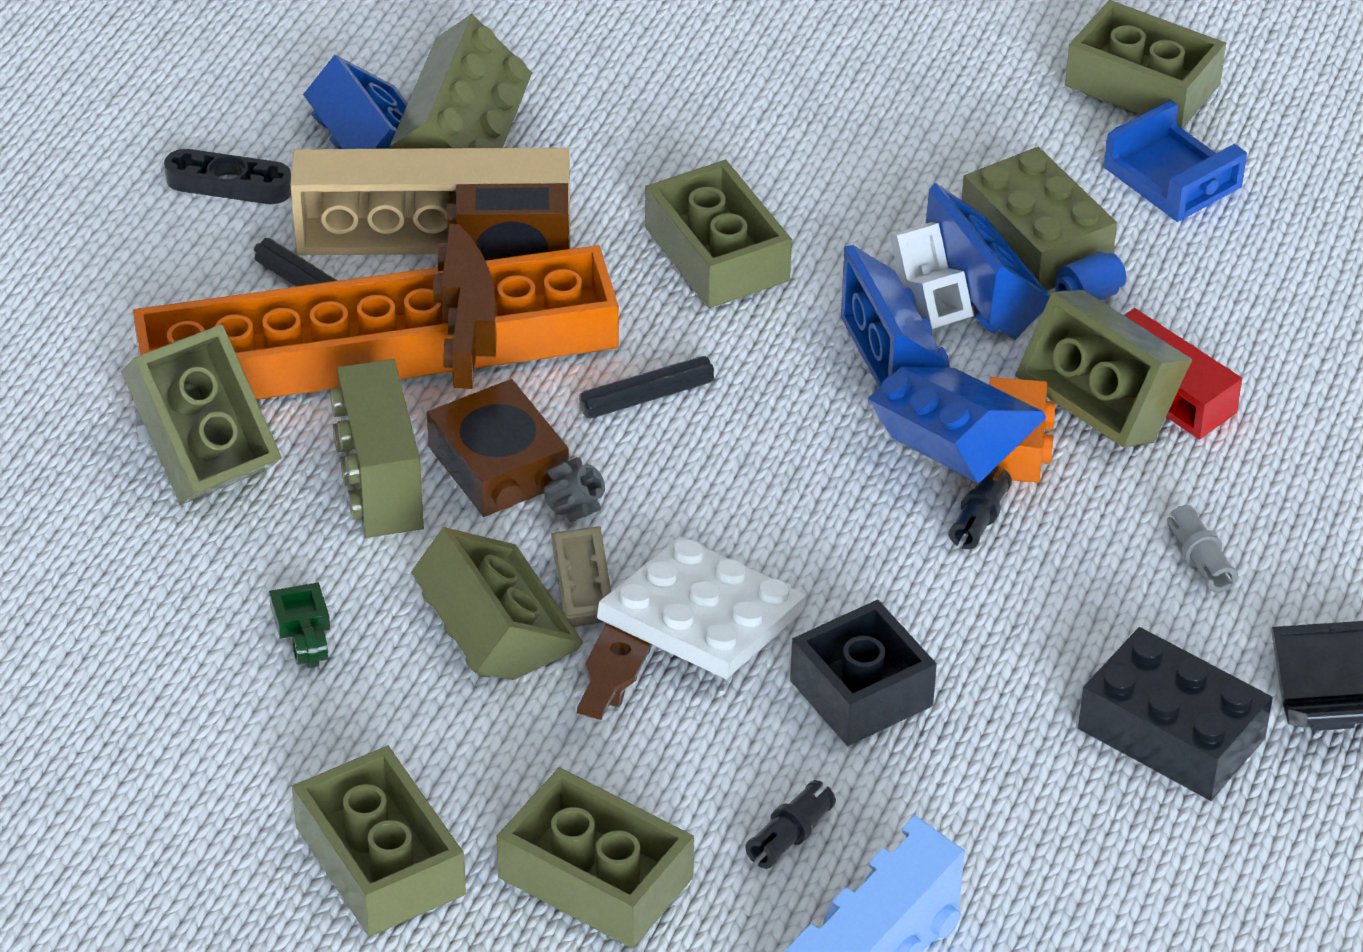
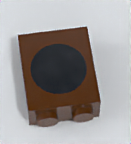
M568 183L457 184L456 203H447L448 231L450 224H460L473 239L485 261L569 249Z
M513 379L427 411L428 447L483 517L543 494L546 484L553 480L548 470L569 461V448Z

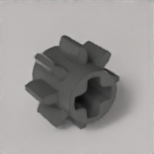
M576 457L548 470L553 480H550L544 487V494L548 506L555 513L560 515L567 514L569 522H574L601 510L600 503L597 500L605 492V483L601 473L594 466L582 465L581 458Z

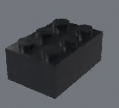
M1138 627L1083 686L1078 729L1212 801L1266 739L1273 696L1157 635Z

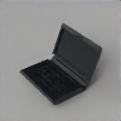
M1363 621L1272 627V640L1280 691L1288 724L1303 728L1310 727L1311 731L1355 728V724H1362Z

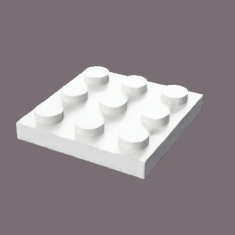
M679 536L600 600L597 618L727 680L804 612L807 594L789 587L781 580L772 579L752 570L740 561L729 559L713 552L696 541L687 540Z

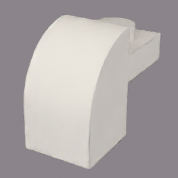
M929 222L890 234L898 277L904 288L909 287L911 289L916 309L921 318L926 317L928 319L931 329L974 316L964 271L948 268L939 223Z

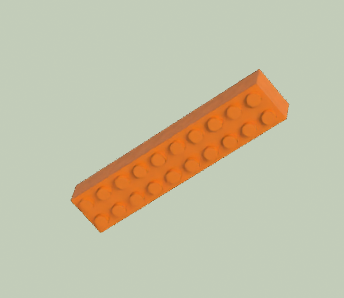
M600 245L486 260L494 285L496 303V357L477 356L475 368L619 348V305ZM438 267L133 309L139 356L223 324L256 399L338 387L337 367L395 359L400 379L452 372V368H444L443 352L445 339H453L454 336L448 335V323L443 322L442 303H434L433 301L434 275L443 274V271H438Z

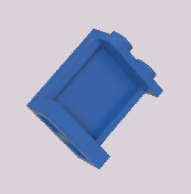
M1170 100L1109 132L1106 141L1104 168L1173 220L1179 222L1242 187L1247 152L1238 145L1233 144L1215 153L1177 125L1178 105Z

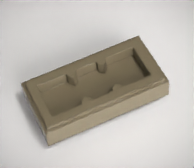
M601 526L551 533L564 616L572 627L604 622L597 618L599 601L611 592Z

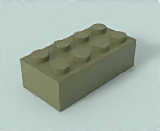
M470 14L436 37L389 147L392 149L503 148L532 72L526 67L522 59L515 56L496 38L490 28L484 26L473 14Z

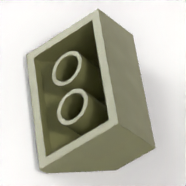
M443 527L411 571V574L423 590V598L434 607L444 622L443 628L445 632L457 642L465 654L466 664L480 676H496L515 680L577 651L583 644L577 632L564 616L516 544Z

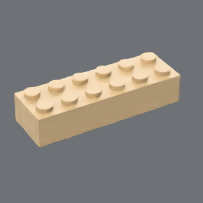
M569 148L293 149L291 196L296 254H438L439 243H447L448 241L447 203H456L457 184L568 183L570 249Z

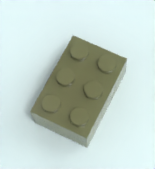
M1109 0L1070 42L1065 86L1140 115L1172 100L1178 105L1177 125L1183 129L1221 84L1226 42Z
M1039 146L963 176L962 201L990 220L1046 291L1055 288L1057 272L1061 267L1097 252L1105 254L1109 252L1114 253L1117 221Z
M726 159L645 186L646 230L708 308L790 281L792 238Z
M1084 290L1059 291L1051 293L1015 376L1022 380L1048 382L1047 397L1117 444L1122 447L1155 442L1192 359Z
M223 324L135 357L121 371L180 505L264 472L282 459Z
M395 359L337 367L338 387L330 388V398L334 417H341V421L333 424V435L337 453L346 452L345 456L340 457L344 486L353 485L354 490H348L352 520L361 519L365 538L424 529L420 457Z
M389 745L292 785L296 829L368 937L466 895L464 852Z
M558 767L497 834L498 878L633 949L693 879L694 835Z

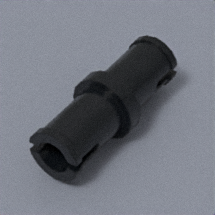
M996 466L979 484L977 483L975 489L966 493L961 501L962 511L949 529L950 540L956 546H958L963 535L968 534L962 549L975 548L980 542V537L986 527L995 522L1000 514V502L1012 485V478L1007 470L1003 469L998 480L995 481L993 478L999 469V466Z
M813 780L789 804L779 805L771 814V821L746 843L745 850L750 860L755 862L765 851L767 855L759 861L758 866L764 869L771 868L776 860L793 844L798 845L805 841L811 834V826L835 806L836 798L832 790L827 786L816 797L814 794L823 786V782Z

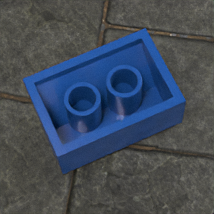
M337 55L331 58L303 94L314 109L311 112L312 117L330 131L332 135L329 137V140L338 149H392L389 146L408 104L393 84Z
M934 183L929 189L925 224L929 222L939 223L948 268L964 271L971 306L975 305L979 310L975 314L976 319L992 334L1000 330L1016 340L1044 311L1050 295L986 216L937 183Z
M854 245L844 246L841 319L878 387L901 366L950 367L945 349L943 347L938 348L933 339L928 319L926 317L921 318L918 313L911 289L909 287L904 288L895 270Z
M901 366L894 374L888 376L882 385L867 398L893 439L978 484L1046 419L1042 410L956 368Z

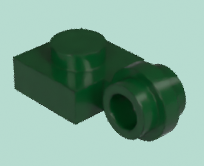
M319 582L269 591L270 608L280 639L292 637L296 664H306L308 668L319 667V661L328 660V647L324 631L330 630L329 613Z

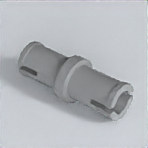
M1183 505L1174 509L1171 514L1179 525L1171 517L1167 518V525L1182 544V555L1188 564L1197 567L1211 591L1223 592L1231 588L1234 584L1225 572H1227L1231 580L1235 581L1238 578V573L1222 553V543L1216 533L1206 529L1194 507Z

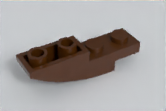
M450 224L447 243H439L438 271H443V274L434 275L433 301L434 303H442L443 322L448 323V335L454 336L453 339H445L443 352L444 368H452L453 388L473 389L477 356L496 357L497 331L494 285L486 261L473 239L460 224Z

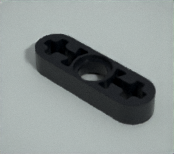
M193 149L173 151L164 160L166 183L176 191L263 204H278L286 201L291 196V170L281 162ZM224 174L239 175L238 177L233 179L218 178L219 176Z

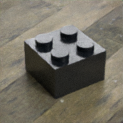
M878 599L792 638L790 681L847 747L922 712L934 704L937 663Z

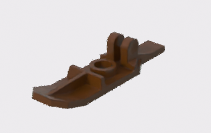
M606 623L585 663V672L590 683L577 707V714L602 720L609 705L620 708L625 688L637 680V675L653 644Z

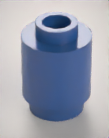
M1097 252L1061 267L1057 272L1055 290L1056 292L1084 290L1101 301L1116 295L1119 288L1125 285V267L1116 254L1112 252L1106 254Z

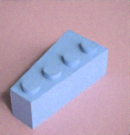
M914 815L901 828L902 833L906 835V839L892 853L883 847L869 862V867L872 871L866 877L864 883L855 892L845 887L832 900V905L825 915L823 926L819 929L811 923L784 952H923L938 937H947L960 920L959 903L965 850Z

